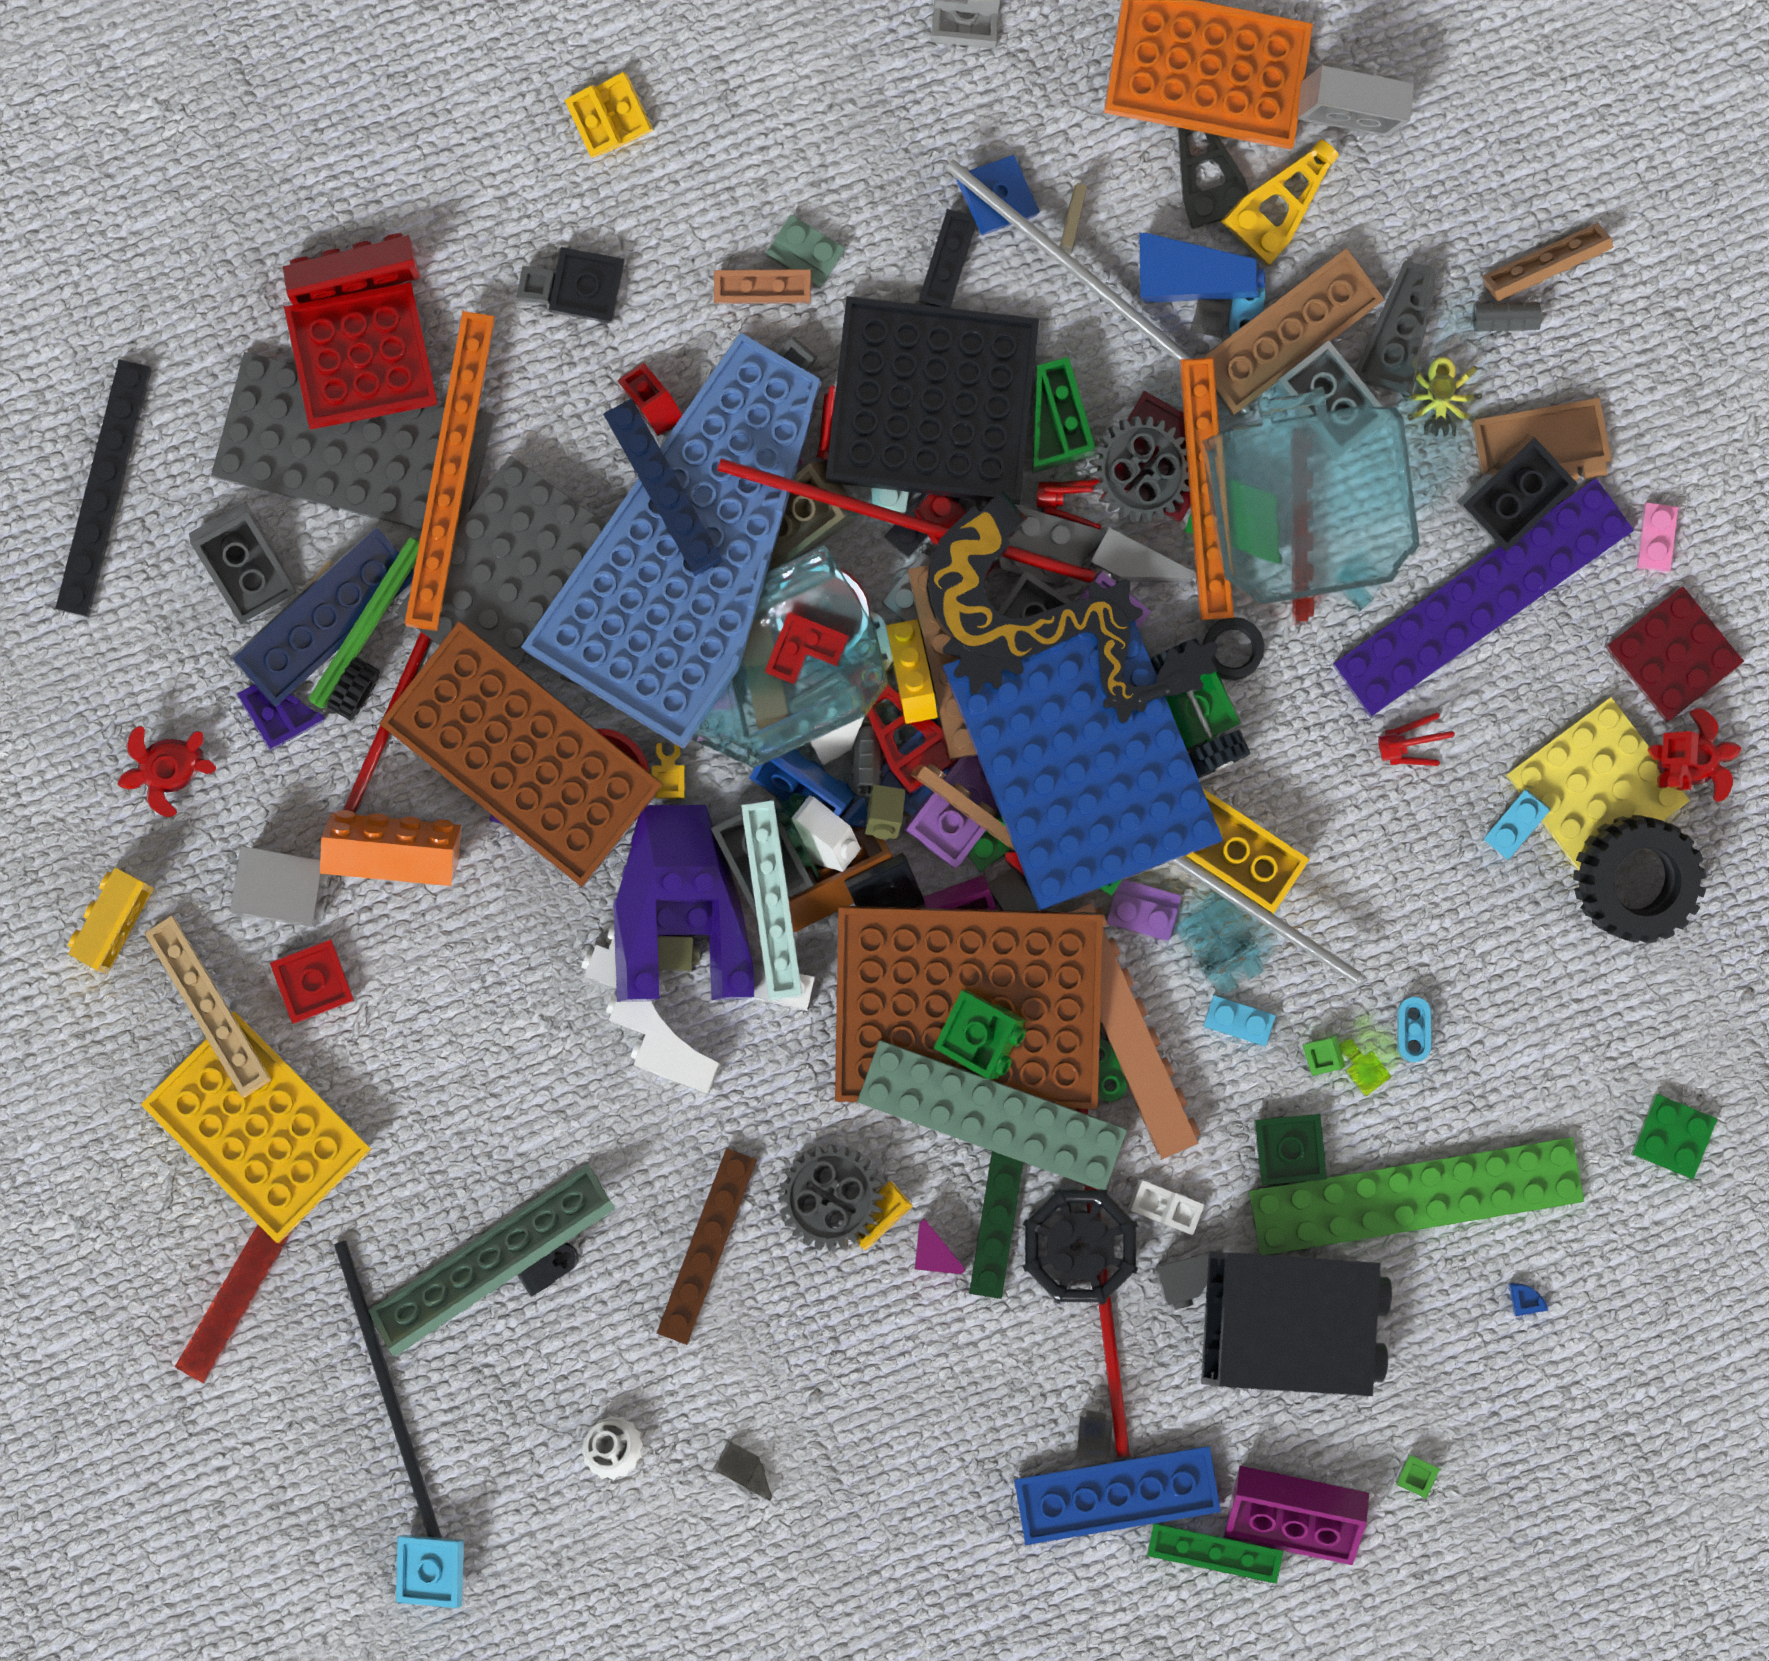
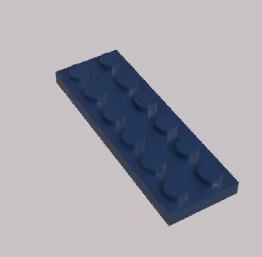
M373 527L230 658L266 699L276 707L340 649L399 555V552L377 527ZM413 568L410 571L407 578L405 579L402 586L400 587L399 591L395 595V597H397L407 586H409L412 583L414 575Z

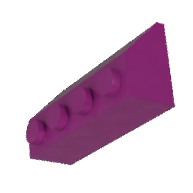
M1239 1466L1233 1486L1224 1538L1353 1565L1367 1523L1369 1492Z

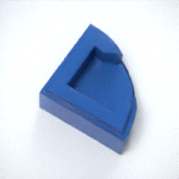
M1519 1283L1508 1284L1514 1316L1548 1311L1545 1300L1533 1288Z

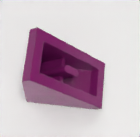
M923 1219L919 1223L914 1269L953 1274L965 1272L966 1269L929 1223Z

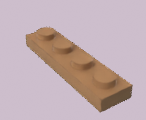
M1597 222L1483 275L1484 286L1497 302L1504 298H1509L1519 291L1539 284L1560 272L1570 270L1573 266L1598 257L1602 253L1614 248L1612 239Z
M931 763L928 767L917 764L910 774L1015 851L1006 827L1001 825V822L995 818L997 812L984 802H981L978 806L969 799L972 794L958 783L951 786L944 781L943 778L946 774Z

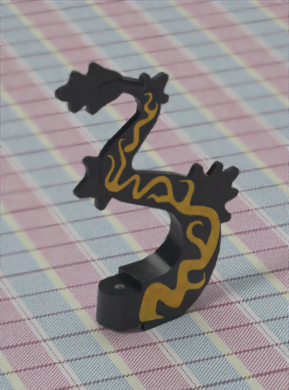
M1004 491L981 511L973 506L940 538L928 567L927 597L934 619L943 632L951 638L943 646L942 652L945 655H954L960 658V663L954 671V676L958 679L963 676L969 678V691L972 695H977L985 683H990L993 689H999L1002 685L1003 670H1007L1015 675H1021L1024 671L1021 659L1040 654L1082 633H1091L1097 639L1100 683L1104 693L1107 695V698L1103 701V707L1106 709L1114 708L1118 721L1121 724L1129 720L1133 710L1138 712L1145 711V703L1163 696H1176L1189 691L1202 690L1204 683L1201 681L1200 676L1213 674L1216 671L1212 658L1218 650L1217 644L1209 642L1205 645H1198L1194 640H1189L1185 645L1183 653H1178L1174 648L1168 650L1165 662L1154 684L1135 687L1125 681L1122 674L1130 642L1129 623L1143 615V610L1132 605L1129 600L1130 581L1127 579L1121 580L1110 588H1103L1097 582L1092 581L1088 588L1089 598L1079 599L1029 617L1011 618L1000 614L990 604L984 591L985 576L988 570L1007 552L1010 546L1008 539L1027 520Z

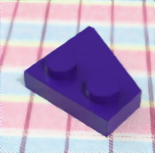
M255 685L237 693L238 699L269 751L276 749L325 721L321 713L313 711L291 694L275 707Z

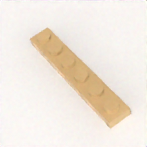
M171 915L144 933L239 1094L245 1098L270 1082L272 1079L176 919Z

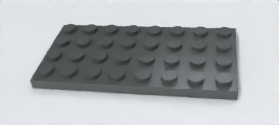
M244 352L211 476L215 479L422 530L445 402L437 400V405L309 430L296 365ZM478 410L457 527L472 508L495 420V414Z

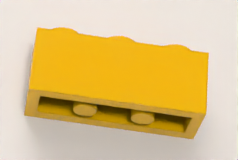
M918 619L886 625L905 723L938 718Z

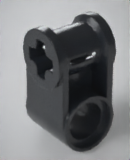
M564 1243L517 1275L530 1297L556 1282L555 1280L576 1267L579 1261L577 1249L569 1243ZM557 1250H560L562 1253L568 1251L571 1256L567 1260L569 1266L566 1267L563 1263L558 1265L555 1262V1259L558 1257Z

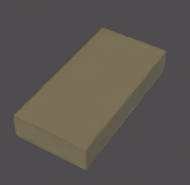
M1078 183L1074 185L1060 243V248L1070 255L1087 191L1086 185Z

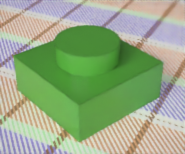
M1336 1035L1309 1041L1302 1045L1312 1076L1340 1070L1346 1066Z
M1408 1454L1395 1485L1427 1499L1440 1468Z

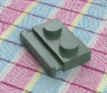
M791 214L776 236L773 244L767 250L766 256L788 270L810 269L812 271V285L821 290L824 282L844 254L845 248Z

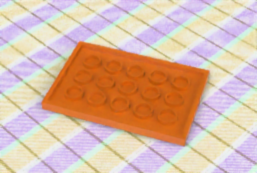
M1121 0L1103 113L1291 150L1295 142L1301 82L1305 78L1313 23L1198 0Z

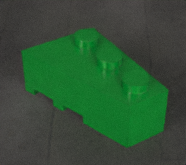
M1069 357L1037 365L1032 474L1095 455V452L1092 450L1095 447Z

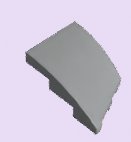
M934 0L931 42L995 48L997 19L1001 0Z

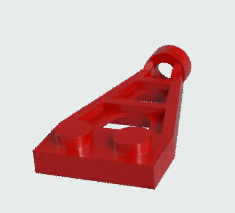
M870 666L861 668L849 678L848 682L858 693L867 709L866 714L890 771L901 786L906 789L905 791L909 796L924 786L910 775L917 764L928 767L931 763L943 772L958 760L949 761L943 730L930 719L908 723L924 735L925 742L908 755L901 754L893 739L894 731L906 724L900 695L877 677ZM873 683L869 689H864L869 684ZM884 699H889L902 713L899 718L889 725L882 723L875 710V706Z

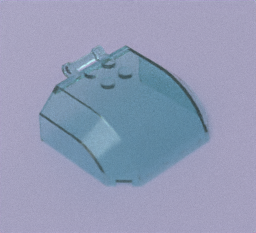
M1323 387L1314 388L1310 393L1270 400L1268 397L1258 398L1261 423L1230 428L1201 441L1214 532L1224 577L1232 584L1239 586L1249 593L1252 598L1261 604L1392 582L1399 573L1398 569L1410 554L1413 555L1420 545L1404 418L1396 408L1357 406L1327 412ZM1315 405L1316 414L1272 421V412Z

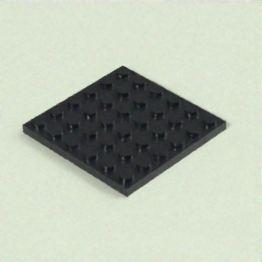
M847 296L825 482L983 501L994 499L1004 491L1014 504L1020 505L1039 318Z

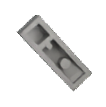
M1110 527L1090 563V567L1095 569L1096 574L1102 571L1108 577L1117 581L1127 579L1134 582L1191 583L1196 573Z

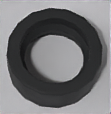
M1238 617L1225 618L1216 622L1210 627L1202 644L1215 642L1220 634L1228 630H1238L1246 634L1250 639L1252 655L1243 666L1236 668L1227 667L1221 664L1215 655L1213 656L1212 662L1216 666L1220 678L1224 680L1236 681L1248 677L1257 669L1264 657L1265 644L1262 633L1253 623Z

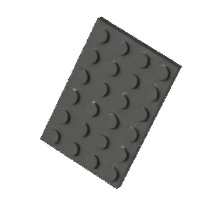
M509 456L457 527L438 631L417 629L440 645L457 622L462 621L518 666L527 655V652L521 646L604 529L606 523L518 460ZM410 593L395 612L404 620L406 618Z

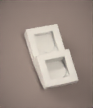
M1139 1179L1127 1210L1193 1235L1204 1204Z

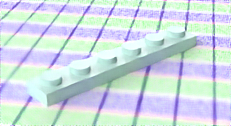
M772 800L741 805L769 1000L803 996L775 802Z

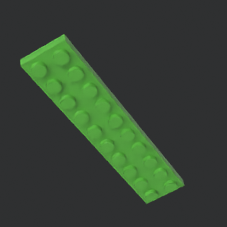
M1573 1137L1330 1177L1325 1180L1306 1181L1249 1191L1260 1255H1270L1584 1202Z

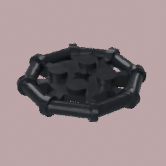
M1061 1187L1054 1190V1194L1029 1219L1024 1220L1025 1265L1022 1267L1024 1272H1028L1054 1298V1303L1059 1305L1061 1302L1106 1304L1107 1299L1133 1273L1136 1274L1139 1267L1136 1266V1227L1139 1225L1137 1220L1133 1221L1107 1194L1108 1190H1062ZM1069 1203H1093L1090 1213H1072ZM1060 1207L1064 1216L1051 1229L1043 1225ZM1102 1208L1120 1226L1112 1230L1106 1226L1098 1216ZM1038 1233L1047 1236V1256L1038 1258ZM1122 1234L1123 1259L1114 1257L1115 1236ZM1078 1237H1083L1084 1242L1090 1245L1089 1250H1084L1083 1256H1079L1077 1250L1072 1249V1243L1077 1242ZM1051 1263L1064 1276L1059 1285L1042 1268L1043 1266ZM1110 1264L1118 1267L1119 1269L1102 1285L1098 1278L1101 1272ZM1072 1279L1090 1280L1092 1289H1069Z

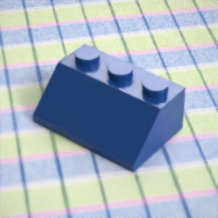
M778 737L762 751L749 777L795 812L798 811L809 796H812L838 817L842 818L857 795L853 793L847 783L836 780L826 773L819 763L808 760L798 752L794 745L783 742Z

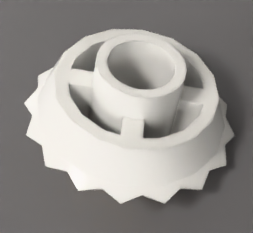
M609 1416L606 1419H599L595 1425L589 1428L588 1434L583 1438L584 1446L582 1453L584 1455V1463L589 1466L591 1473L598 1474L601 1479L608 1477L615 1480L618 1476H626L629 1470L636 1468V1461L642 1457L640 1449L643 1443L640 1440V1431L635 1429L633 1422L626 1421L624 1417L616 1418Z

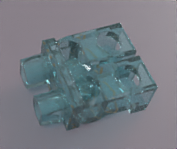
M1225 898L1220 899L1173 927V930L1185 945L1207 983L1212 982L1222 995L1238 987L1230 973V970L1240 965L1248 980L1264 972L1262 962L1257 955L1261 953L1235 904ZM1207 922H1209V924L1211 925V927H1212V929L1214 930L1215 934L1217 935V937H1218L1217 939H1216V937L1214 936V934H1213L1212 930L1210 929L1209 925L1207 924Z

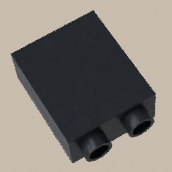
M1209 1251L1201 1384L1229 1388L1373 1396L1374 1382L1382 1383L1386 1378L1388 1370L1387 1347L1384 1343H1376L1378 1316H1387L1392 1302L1391 1281L1388 1277L1380 1276L1381 1263Z

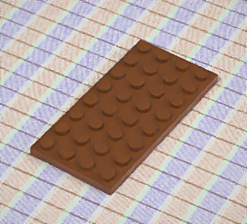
M462 621L457 622L379 723L581 887L586 885L664 785Z

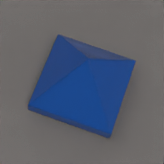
M859 797L841 818L851 828L865 827L867 816L866 799Z

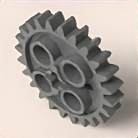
M1139 416L1132 417L1131 425L1127 419L1119 421L1120 429L1115 425L1108 428L1111 437L1107 435L1099 437L1104 446H1097L1092 449L1099 455V459L1089 461L1090 464L1097 466V471L1089 474V477L1098 478L1099 483L1094 485L1093 488L1094 490L1102 489L1104 492L1100 496L1099 502L1111 501L1108 506L1109 512L1120 508L1119 518L1121 519L1126 518L1129 513L1131 522H1138L1141 515L1144 522L1152 521V515L1156 519L1164 518L1163 509L1168 513L1174 512L1175 507L1172 502L1183 503L1184 499L1179 493L1190 491L1189 486L1184 484V481L1189 479L1188 472H1186L1188 464L1184 458L1187 455V451L1180 447L1185 438H1173L1176 430L1175 427L1164 431V420L1157 421L1153 426V418L1151 416L1145 417L1143 423ZM1136 438L1141 439L1144 443V451L1141 455L1137 454L1133 447ZM1158 446V453L1151 458V455L1153 454L1155 447ZM1162 458L1169 465V471L1166 475L1161 474L1158 468V463ZM1118 463L1125 469L1123 480L1117 479L1114 473V468ZM1146 463L1143 467V471L1146 474L1137 476L1141 470L1138 464ZM1133 480L1129 491L1126 493L1124 491L1125 486ZM1142 484L1147 485L1150 491V496L1146 501L1139 495V488Z
M833 1144L828 1145L827 1153L820 1146H816V1156L814 1157L806 1151L803 1152L804 1163L795 1159L793 1161L797 1168L795 1173L785 1171V1174L791 1179L790 1183H780V1186L787 1190L786 1195L778 1197V1200L787 1203V1206L782 1208L780 1213L791 1216L784 1223L785 1226H797L792 1235L796 1238L804 1235L803 1244L807 1246L815 1240V1249L820 1251L825 1243L828 1251L835 1252L837 1243L842 1249L848 1250V1240L859 1245L860 1239L858 1234L862 1233L870 1236L867 1225L878 1226L879 1223L873 1218L874 1213L884 1212L883 1209L876 1206L877 1201L885 1199L884 1195L876 1193V1190L884 1186V1183L873 1181V1178L878 1175L879 1171L875 1168L867 1170L871 1161L867 1158L859 1161L861 1153L854 1150L849 1155V1148L844 1145L841 1146L838 1153ZM826 1168H831V1180L826 1184H822L820 1181L821 1172ZM808 1183L815 1184L855 1207L856 1212L851 1213L807 1187ZM858 1183L860 1187L859 1195L855 1199L849 1200L847 1196L848 1188L852 1184ZM814 1196L816 1206L813 1211L806 1213L804 1202L807 1198ZM842 1212L844 1216L843 1224L834 1229L831 1225V1219L834 1214Z

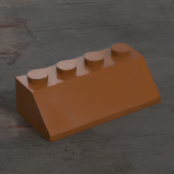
M865 827L852 828L861 850L844 872L813 864L805 847L796 851L813 887L789 899L793 933L838 911L839 906L854 904L844 881L893 857L884 839H878L873 835H866Z

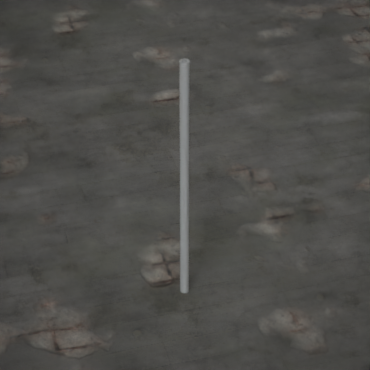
M952 159L945 168L949 173L1179 363L1181 359H1194L957 161ZM1248 404L1239 412L1245 416L1252 405Z
M1186 856L1170 861L1354 984L1362 974Z

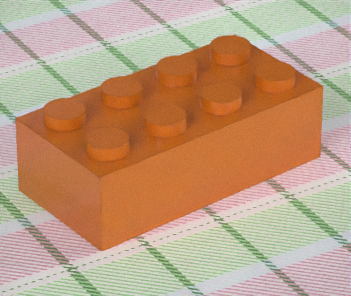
M341 810L336 813L331 812L321 837L320 874L451 886L460 857L461 825L453 824L449 820L420 821L419 818L411 816L396 819L388 818V816L380 813L365 816L355 815L354 812L348 810Z

